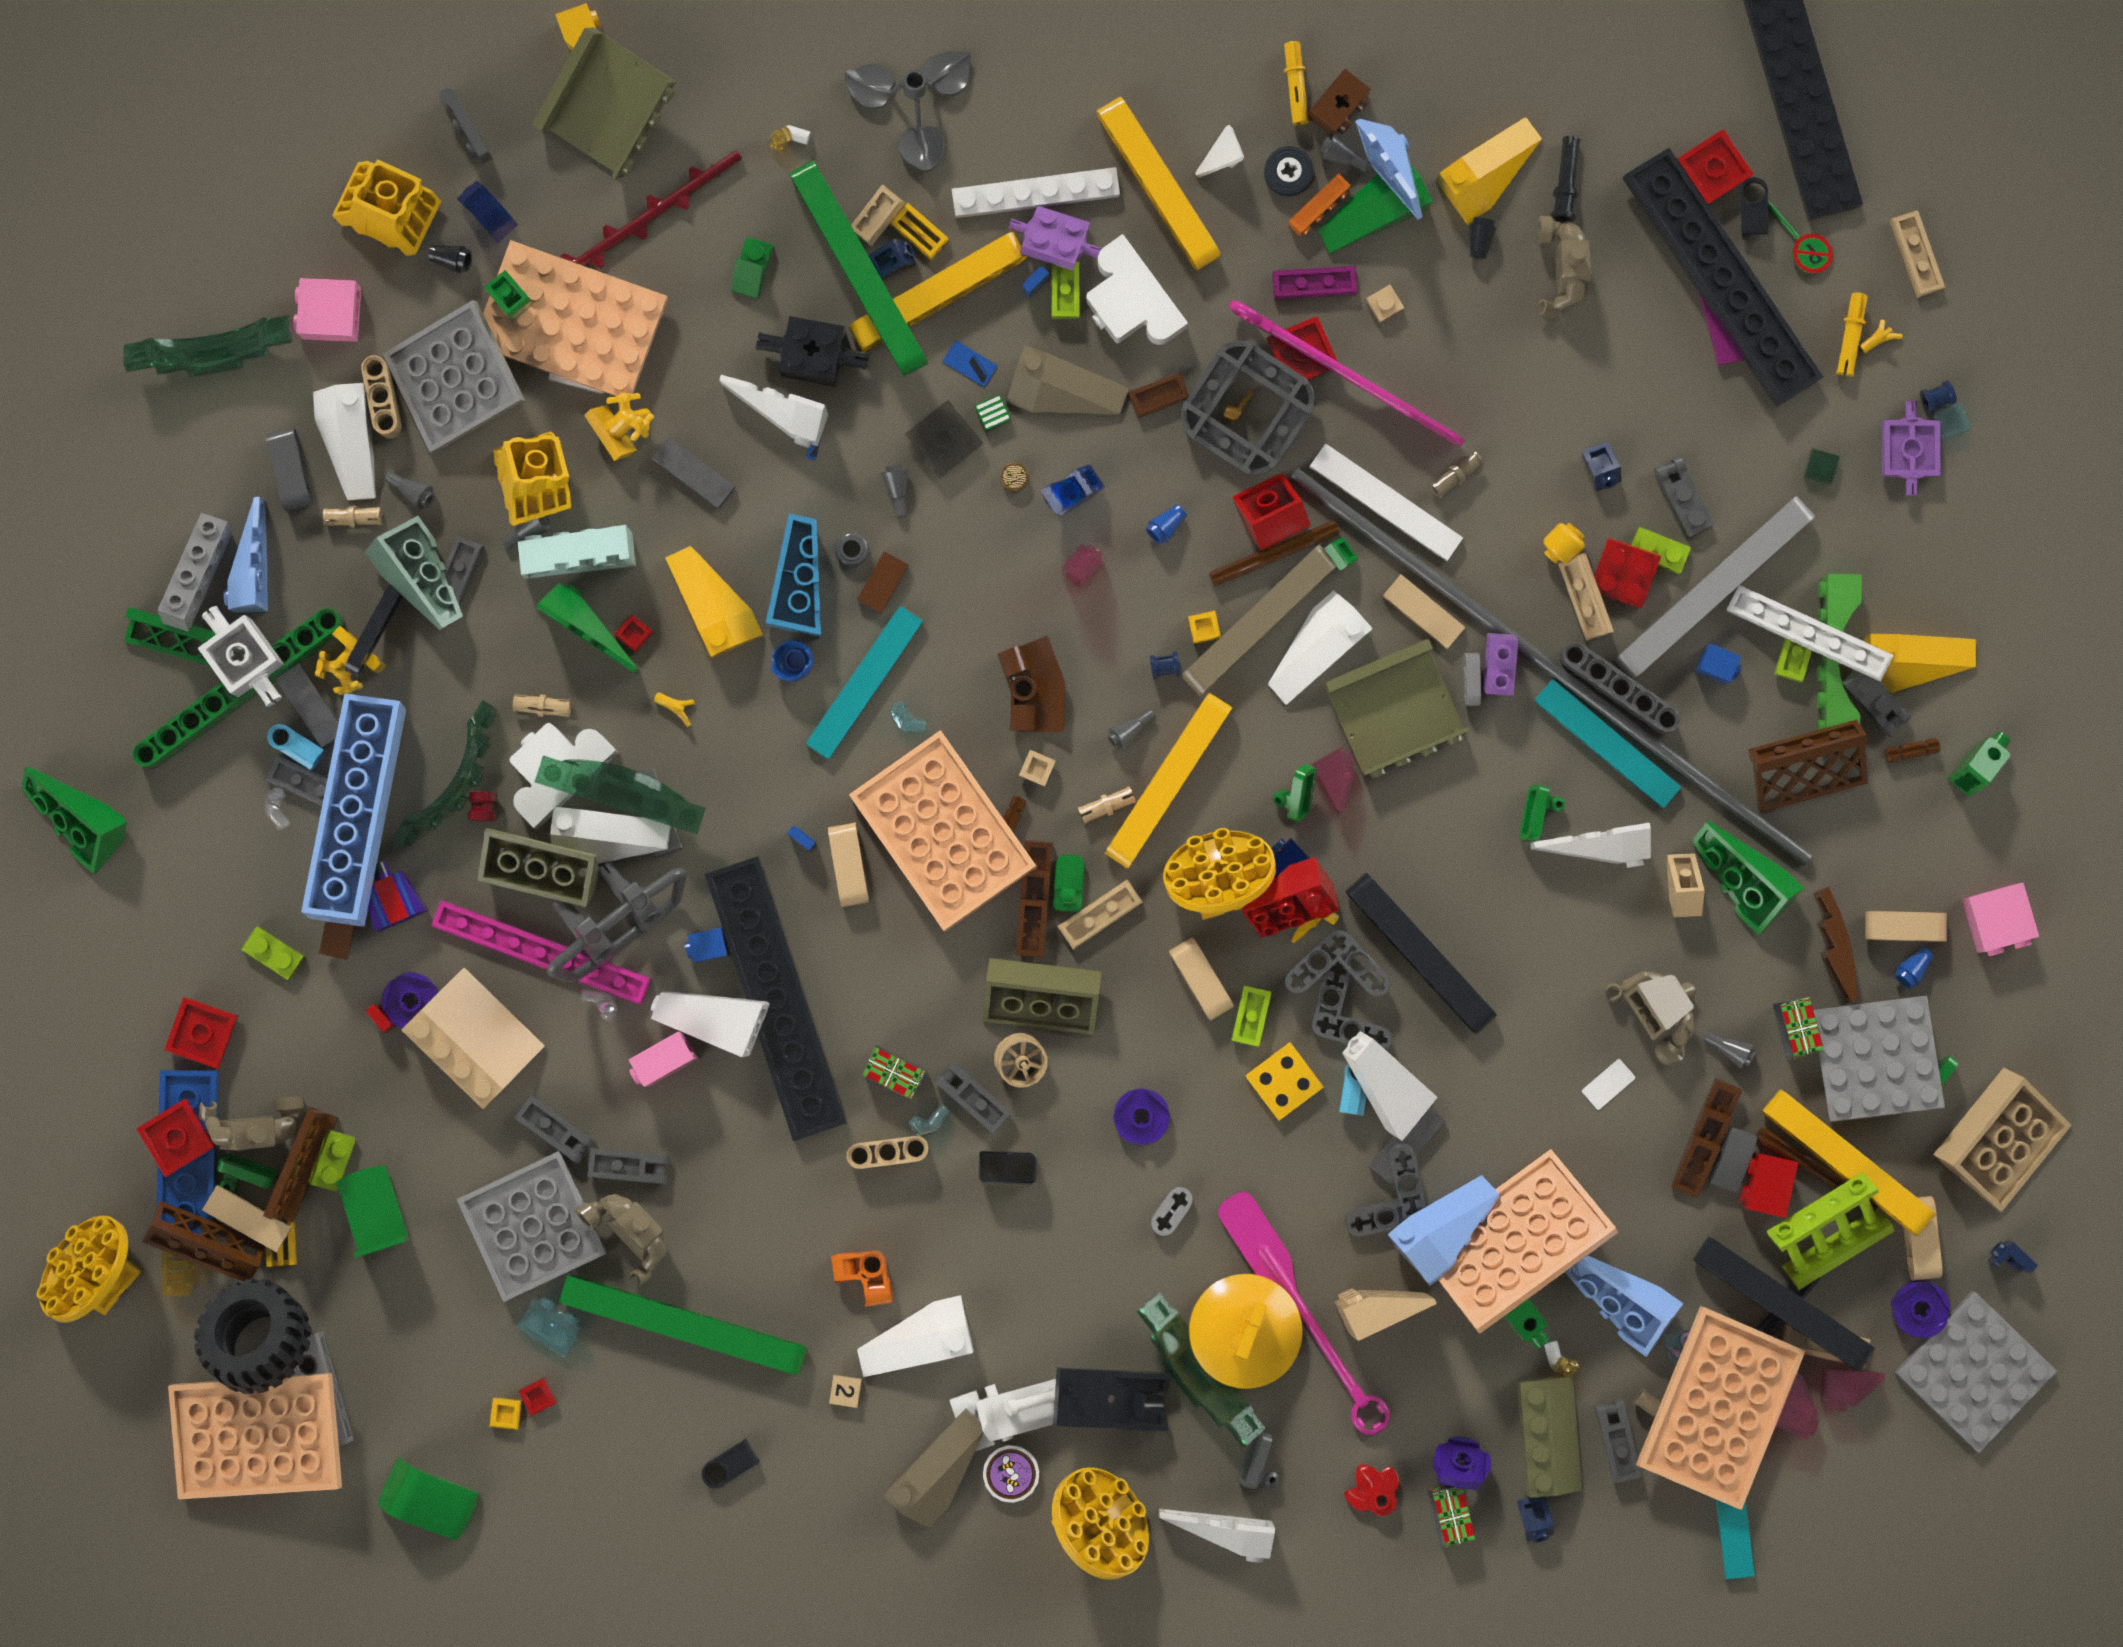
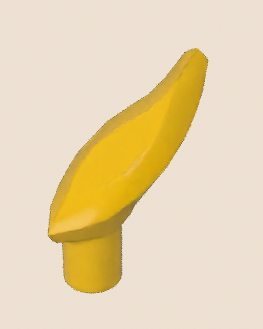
M1332 913L1323 919L1334 925L1339 915ZM1322 918L1306 922L1298 927L1291 941L1293 943L1298 941L1310 929L1316 927Z

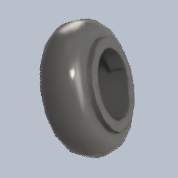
M846 533L836 542L835 554L843 565L849 567L859 566L868 557L869 545L860 534ZM849 542H856L860 545V553L856 557L851 558L844 553V547Z

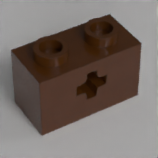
M1344 69L1311 108L1308 118L1330 136L1333 134L1337 135L1339 132L1344 134L1353 122L1350 119L1356 111L1361 113L1370 102V99L1367 97L1371 89L1347 69ZM1343 101L1347 103L1346 107L1342 106L1340 109L1336 107L1337 103L1341 104Z

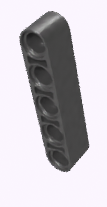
M1573 642L1561 650L1559 660L1565 669L1655 732L1668 734L1679 726L1680 715L1676 709L1585 645ZM1574 649L1579 652L1580 661L1578 663H1572L1568 660V650ZM1597 665L1603 670L1602 679H1595L1591 676V666ZM1619 681L1625 685V695H1618L1614 692V682ZM1638 698H1645L1648 701V711L1642 712L1637 708L1636 701ZM1661 714H1667L1671 717L1672 725L1670 728H1665L1660 724L1659 717Z

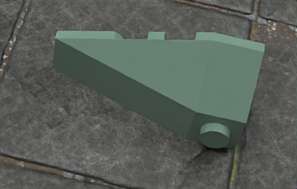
M416 516L376 537L364 553L387 582L439 630H442L460 620L463 615L452 586L448 585L444 571L446 568L443 561L440 562L437 555L435 538L419 516Z

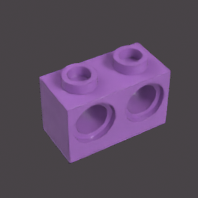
M1487 633L1482 684L1485 694L1514 696L1518 639L1513 634Z

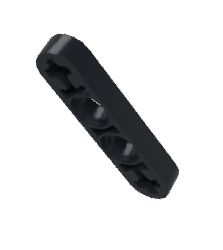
M389 584L354 646L345 665L346 672L355 676L361 674L395 613L403 595L391 584Z

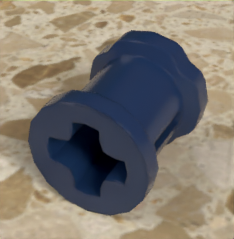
M1948 380L1942 382L1941 386L1929 391L1927 389L1920 391L1922 404L1929 414L1945 404L1953 405L1957 403L1956 392Z
M1177 651L1167 656L1155 657L1150 655L1153 680L1158 679V676L1171 674L1181 676Z

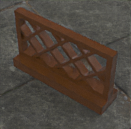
M1853 720L1748 749L1749 758L1753 763L1757 806L1760 813L1867 784L1865 755L1867 734L1859 722ZM1857 747V750L1850 758L1842 755L1846 749ZM1831 755L1823 766L1815 762L1818 757ZM1840 759L1845 764L1838 773L1830 770L1833 764ZM1804 762L1796 773L1788 770L1792 764ZM1811 766L1818 769L1819 771L1811 780L1803 777ZM1852 767L1859 769V776L1849 779L1844 777ZM1773 769L1777 770L1769 780L1762 777V772ZM1786 774L1792 778L1784 788L1776 785L1782 775ZM1825 774L1833 777L1827 785H1818V782ZM1798 781L1806 785L1801 792H1790ZM1771 789L1779 792L1775 799L1765 801L1764 797Z
M310 1107L307 1110L263 1217L268 1219H284L289 1222L295 1221L310 1186L308 1181L326 1130L334 1129L338 1117L314 1107Z

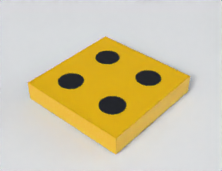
M1291 1042L1287 1043L1245 1075L1278 1121L1324 1088Z

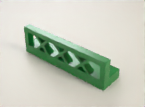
M128 607L125 618L130 621L124 642L210 666L207 660L202 658L204 657L202 653L196 656L190 655L185 645L195 639L200 640L203 645L216 635L213 631L192 625L190 631L187 632L162 623L159 615ZM137 622L147 625L152 635L142 641L134 639L133 635ZM153 627L158 628V629H162V630H160V631H158V632L156 633ZM167 632H172L179 643L170 648H165L158 637ZM180 635L186 636L188 638L182 640ZM155 639L157 645L148 642ZM181 647L184 653L176 651V649Z

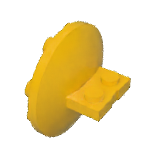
M1219 828L1212 833L1188 838L1186 843L1177 849L1167 861L1163 880L1167 894L1176 904L1185 909L1200 912L1202 919L1205 920L1222 915L1225 912L1239 910L1263 894L1274 879L1276 862L1272 849L1262 838L1246 832L1229 831L1227 828ZM1212 837H1214V838L1211 839V840L1203 841V840H1205V839H1207V838H1212Z
M103 1215L88 1219L78 1226L73 1225L67 1230L65 1238L58 1247L50 1250L47 1255L48 1263L37 1291L41 1308L47 1316L63 1323L78 1320L93 1309L105 1316L118 1301L119 1296L124 1290L128 1289L141 1273L139 1267L126 1260L128 1235L125 1227L119 1221ZM69 1241L70 1244L62 1251L64 1245Z
M1238 1274L1215 1282L1199 1297L1190 1317L1189 1341L1197 1362L1213 1379L1230 1387L1242 1389L1257 1388L1276 1381L1292 1366L1301 1347L1302 1322L1295 1302L1280 1285L1262 1276Z
M1082 1468L1071 1473L1060 1482L1053 1497V1520L1051 1523L1055 1528L1063 1549L1082 1570L1101 1579H1120L1138 1569L1148 1552L1149 1529L1145 1516L1146 1509L1138 1501L1124 1479L1118 1478L1102 1469ZM1126 1493H1128V1494L1131 1496V1498H1132V1500H1133L1134 1502H1132V1501L1129 1499V1497L1127 1496Z

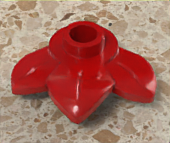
M1358 1465L1356 1470V1484L1358 1487L1344 1492L1346 1500L1359 1511L1371 1510L1378 1516L1390 1515L1397 1506L1395 1492L1399 1487V1477L1392 1466H1388L1379 1473L1371 1466ZM1381 1496L1387 1498V1504L1384 1507H1380L1377 1504V1500Z

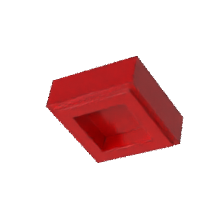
M631 614L614 636L633 652L637 653L654 632Z
M372 1004L365 1010L383 1033H389L396 1027L389 1020L390 1018L380 1005Z
M545 1377L518 1391L530 1416L557 1403Z

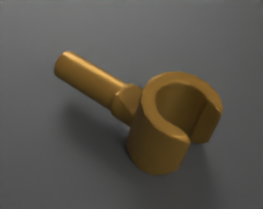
M1249 390L1238 403L1237 408L1228 404L1222 419L1230 423H1237L1242 410L1255 393Z

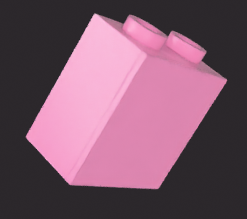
M300 278L299 287L295 289V302L298 304V312L294 315L293 319L294 331L303 340L358 342L361 286L352 280Z
M2024 883L2013 884L1961 899L1977 953L1987 952L1988 956L2005 952V946L2014 944L2015 949L2032 945L2031 939L2039 937Z
M678 1031L630 1058L629 1062L633 1068L629 1071L637 1085L642 1084L643 1087H651L699 1060V1057L686 1034Z

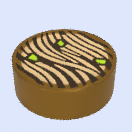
M1010 463L1003 468L1001 482L1007 490L1018 492L1026 487L1029 476L1027 469L1023 465Z

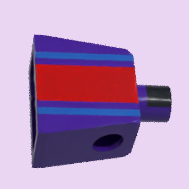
M386 861L376 864L374 875L376 882L372 885L368 905L375 931L382 932L429 911L404 872L400 871L391 874Z

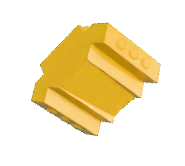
M377 159L375 164L369 161L357 163L332 216L342 227L351 226L359 235L363 234L385 244L388 248L398 247L405 256L417 253L440 206L441 200L432 190L422 186V179Z
M549 431L527 439L520 437L512 438L510 441H503V446L493 449L494 465L497 466L498 480L502 486L505 508L509 511V523L512 526L571 508L568 486L569 474L559 437H555L553 432Z

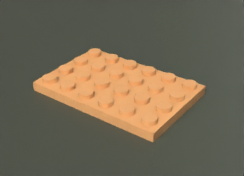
M510 240L498 275L506 270L534 304L512 322L491 296L489 297L483 315L503 356L615 397L620 393L633 394L668 297Z
M941 730L849 794L944 932L1037 868Z
M1551 1149L1495 1189L1500 1197L1484 1221L1478 1224L1470 1236L1471 1241L1467 1247L1464 1246L1456 1257L1457 1262L1453 1268L1438 1279L1479 1334L1618 1233L1616 1227Z
M1700 1306L1636 1465L1742 1510L1805 1350Z
M332 1373L286 1377L282 1380L283 1384L276 1388L270 1386L268 1387L269 1391L258 1393L254 1390L253 1394L232 1391L219 1381L169 1385L178 1499L342 1488Z

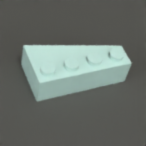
M626 525L602 529H585L570 534L569 532L553 533V536L544 538L541 535L526 536L525 541H518L521 575L525 579L636 566L633 533Z

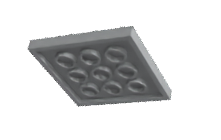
M472 300L383 353L430 453H436L525 401L477 301Z
M1927 996L1814 1010L1823 1044V1050L1818 1052L1829 1123L1945 1108Z
M560 1151L456 1199L503 1302L608 1253L597 1229L594 1231L589 1229L575 1213V1210L584 1200Z
M1971 1291L1949 1314L1945 1328L1935 1336L1926 1338L1896 1369L1895 1373L1976 1452L1980 1453L2057 1370L1975 1291Z

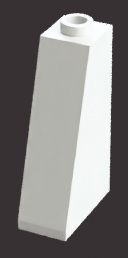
M667 991L661 992L660 995L655 997L651 1006V1011H653L651 1019L735 1055L746 1057L751 1054L770 1003Z
M1360 1031L1349 1041L1347 1048L1343 1051V1055L1385 1130L1403 1141L1438 1097L1373 1038Z

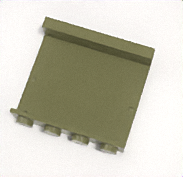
M594 27L584 28L532 125L540 130L550 129L612 170L614 173L611 177L614 179L627 176L635 166L633 159L637 152H641L648 142L646 136L650 129L655 128L662 117V114H660L664 104L667 105L675 94L673 88L676 81Z
M1429 638L1329 680L1323 685L1363 777L1370 775L1374 779L1387 773L1386 767L1396 764L1397 768L1413 762L1411 757L1422 753V756L1425 757L1439 751L1437 746L1447 742L1451 746L1464 740L1463 735L1469 731L1467 727H1463L1432 656L1431 650L1433 648Z

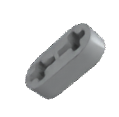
M1464 653L1465 706H1480L1479 653Z
M1173 1188L1151 1219V1226L1157 1234L1161 1236L1171 1234L1191 1207L1193 1197L1186 1188ZM1186 1193L1185 1200L1187 1204L1185 1206L1180 1204L1173 1211L1171 1209L1175 1203V1200L1172 1198L1173 1194ZM1168 1211H1170L1172 1216L1168 1222L1171 1224V1227L1169 1229L1164 1227L1162 1230H1159L1157 1228L1159 1223L1156 1219L1158 1217L1164 1218Z

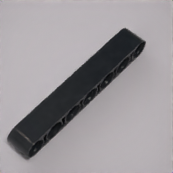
M1364 873L1345 891L1357 907L1474 1034L1477 1035L1497 1017V1014L1368 873Z
M1708 1236L1692 1259L1701 1267L1854 1370L1860 1372L1874 1352L1875 1348L1715 1239Z

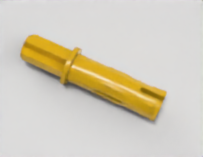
M1290 41L1284 45L1286 59L1284 73L1287 74L1292 124L1298 126L1309 123L1304 82L1306 67L1302 63L1300 42Z
M1863 293L1851 294L1848 314L1843 320L1845 322V330L1838 368L1836 370L1838 375H1844L1845 364L1848 363L1846 376H1854L1862 326L1866 325L1864 315L1868 296Z

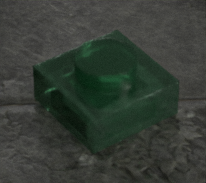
M1812 449L1803 477L1831 484L1840 456Z

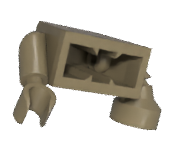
M1539 216L1537 228L1539 244H1550L1554 238L1562 240L1555 249L1558 297L1555 298V302L1542 299L1538 303L1539 307L1544 308L1539 315L1553 319L1557 316L1559 310H1563L1581 300H1586L1591 279L1589 240H1586L1585 235L1577 225L1570 222L1561 225V222L1555 221L1551 216Z
M1642 971L1623 980L1621 985L1616 983L1609 984L1606 987V992L1613 989L1619 992L1617 996L1609 999L1610 1002L1616 1003L1620 1001L1622 993L1627 991L1624 995L1652 1040L1657 1039L1673 1025L1675 1026L1672 1036H1666L1656 1044L1655 1054L1658 1060L1667 1066H1673L1681 1061L1685 1056L1684 1046L1688 1038L1691 1039L1694 1029V1016L1691 1012L1694 1007L1690 1000L1696 994L1694 986L1689 982L1680 985L1677 978L1672 974L1663 976L1660 973Z
M304 1096L275 1098V1109L282 1113L281 1118L276 1120L270 1115L219 1121L216 1117L217 1103L211 1101L210 1107H205L200 1102L198 1118L205 1122L213 1143L219 1145V1149L245 1150L273 1147L293 1136L297 1124L295 1120L298 1119L299 1112L304 1108Z
M617 1194L601 1198L599 1202H583L575 1210L578 1218L589 1229L594 1231L603 1223L602 1216L604 1213L611 1215L612 1218L606 1224L642 1261V1265L629 1274V1278L631 1279L637 1275L640 1279L638 1287L650 1280L652 1277L651 1271L656 1268L666 1254L663 1229L636 1201L632 1202L630 1199Z

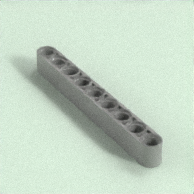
M1795 496L1613 661L1627 676L1634 680L1808 524L1815 515Z

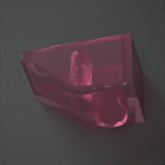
M1081 544L1062 566V575L1085 591L1104 565V559L1101 558L1103 553L1090 544L1088 547Z
M1342 747L1311 764V766L1317 768L1316 777L1337 814L1345 810L1355 775L1353 767L1356 766L1349 751L1344 753Z
M1822 1368L1821 1402L1829 1405L1830 1410L1846 1411V1406H1856L1885 1380V1374L1878 1371L1861 1370L1858 1372L1848 1369Z
M1797 1373L1776 1427L1808 1440L1809 1435H1814L1819 1424V1420L1816 1419L1818 1411L1804 1377Z

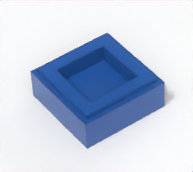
M1043 266L1039 267L1023 283V292L1031 298L1049 280V272Z
M792 826L787 832L789 836L810 852L817 845L816 841L796 826Z

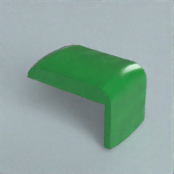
M386 1166L362 1169L336 1181L358 1249L357 1252L353 1253L355 1258L409 1241L406 1224Z
M398 1457L384 1484L377 1505L396 1519L457 1541L466 1530L473 1516L479 1492L414 1468L405 1459Z

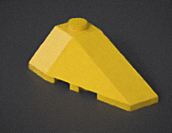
M1525 117L1439 173L1436 179L1437 184L1467 225L1473 222V217H1481L1491 210L1542 138Z
M691 546L665 557L705 646L713 659L763 636L751 608Z
M1869 634L1863 638L1864 642L1893 655V659L1881 680V683L1890 694L1976 667V639L1903 634Z

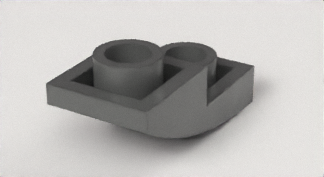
M1732 1126L1730 1127L1720 1147L1721 1156L1709 1178L1711 1184L1737 1193L1757 1142L1756 1135Z

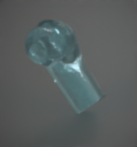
M901 701L892 704L890 716L900 730L919 733L926 732L927 719L912 718L905 703Z
M939 1105L930 1118L922 1120L920 1116H914L909 1121L908 1126L918 1136L936 1132L950 1115V1111L943 1105Z

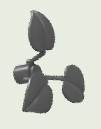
M953 51L935 55L926 61L922 72L919 70L908 71L904 76V80H900L899 84L893 89L894 78L892 73L886 67L878 64H869L845 71V81L852 97L860 105L870 109L884 107L887 103L888 95H894L903 88L904 94L909 99L915 101L917 130H907L902 134L899 140V152L902 158L910 165L922 171H930L940 162L945 144L943 135L938 128L930 126L922 129L920 98L924 96L926 86L932 87L934 85L936 91L942 95H955L961 92L969 79L970 53Z

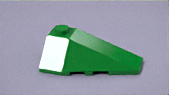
M1411 164L1421 212H1425L1430 209L1433 200L1422 177ZM1377 174L1320 226L1318 232L1330 255L1414 217V215L1381 176Z
M558 583L538 603L536 608L544 615L637 675L639 673L638 667L590 606L580 597L582 592L569 583L566 587Z
M31 767L24 769L21 786L23 792L41 815L47 814L55 826L53 831L57 836L63 835L72 847L69 851L73 857L91 873H97L123 842L127 821L109 805Z
M1709 820L1692 839L1693 844L1708 868L1714 870L1722 884L1719 886L1724 893L1728 892L1736 905L1734 910L1737 915L1758 935L1762 934L1793 903L1804 889L1784 868Z

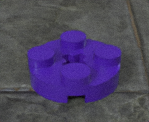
M401 974L386 985L382 995L383 1009L393 1024L404 1028L438 994V987L422 974ZM411 993L416 994L415 998L418 999V1004L413 1005L412 1009L407 1008L408 1003L404 1002L405 996L410 997Z
M1139 1088L1128 1091L1118 1100L1115 1105L1113 1119L1116 1130L1122 1138L1133 1144L1144 1145L1153 1143L1164 1135L1168 1128L1170 1115L1167 1103L1158 1093ZM1137 1109L1139 1111L1146 1109L1149 1112L1146 1116L1149 1121L1146 1124L1144 1122L1137 1124L1134 1121L1136 1119L1134 1112Z
M1911 1281L1899 1288L1892 1298V1317L1896 1325L1903 1332L1913 1337L1929 1338L1940 1333L1945 1328L1948 1322L1950 1302L1940 1287L1927 1281ZM1917 1302L1927 1304L1925 1309L1926 1315L1923 1317L1920 1314L1915 1315L1914 1313Z
M1466 1437L1449 1438L1447 1443L1442 1445L1440 1443L1435 1451L1433 1467L1437 1473V1480L1443 1485H1450L1460 1489L1478 1490L1488 1478L1491 1468L1490 1455L1487 1451L1484 1453L1479 1448L1480 1444ZM1464 1460V1464L1467 1466L1459 1465L1458 1461Z

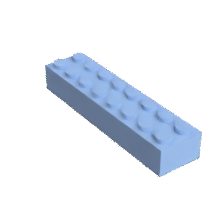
M344 694L301 911L309 919L365 926L406 715V708L400 701Z

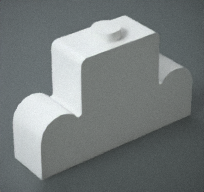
M1123 234L1099 252L1098 269L1108 279L1087 293L1086 303L1093 311L1092 319L1100 330L1105 328L1115 343H1121L1143 326H1147L1146 335L1148 339L1156 345H1164L1187 329L1188 322Z
M551 723L545 724L536 734L533 732L529 733L521 741L522 747L510 758L511 764L532 785L530 788H521L515 794L513 801L516 810L533 828L538 830L553 816L554 807H562L619 752L603 735L593 729L581 731L576 737L575 746Z

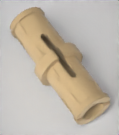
M355 505L349 506L346 509L324 508L323 520H326L324 521V526L349 525L350 528H356L357 525H381L382 514L379 513L382 510L381 507L356 508Z
M515 694L513 699V712L535 713L539 717L555 715L567 718L571 714L572 701L569 699L547 698V695L542 694L539 697Z
M1130 786L1109 796H1106V794L1101 795V799L1078 807L1080 814L1092 811V813L1081 817L1084 824L1105 814L1108 816L1113 815V811L1136 803L1134 796L1122 799V797L1132 793Z

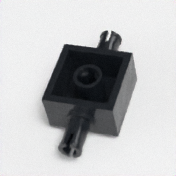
M789 316L786 335L780 337L759 332L757 337L759 341L756 342V350L780 353L779 372L781 377L836 387L839 368L842 365L866 370L869 352L845 349L846 330L844 326ZM816 347L818 352H814L813 356H809L807 350Z

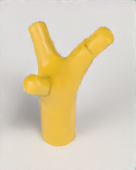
M1880 320L1876 332L1859 344V348L1866 354L1885 341L1902 339L1903 335L1891 333L1892 328L1890 327L1884 330L1885 320Z
M660 692L656 694L654 698L655 703L673 711L684 722L686 727L691 726L688 717L684 713V708L694 705L693 699L681 701L670 698Z

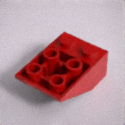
M1316 857L1289 865L1272 881L1263 894L1241 908L1242 913L1261 938L1274 936L1280 931L1292 927H1300L1306 922L1318 918H1326L1332 913L1340 911L1334 883Z

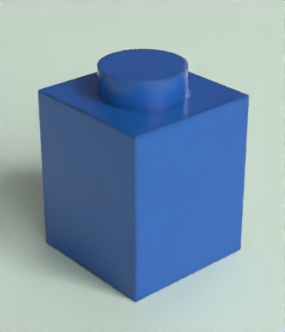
M1710 643L1705 646L1695 673L1726 685L1731 680H1736L1739 676L1742 665L1738 663L1741 656Z
M721 927L689 934V941L685 942L688 959L693 958L694 963L729 956L725 934Z

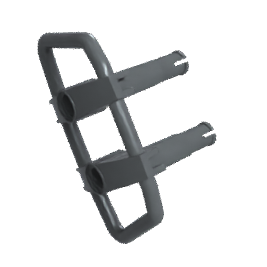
M612 862L605 863L607 871L601 866L598 875L610 887L622 905L597 924L589 916L584 918L571 903L561 901L565 907L563 908L556 900L552 904V908L556 910L578 940L551 961L547 968L548 975L574 983L612 959L615 954L658 924L661 919L679 905L687 878L686 870L675 868L642 890L635 881L630 885L613 866ZM674 883L671 897L657 908L650 899ZM629 914L637 924L612 943L604 932ZM582 950H585L591 958L574 971L562 969L566 963Z

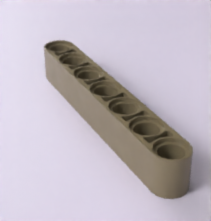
M1320 544L1315 547L1181 675L1185 682L1199 696H1202L1337 567Z

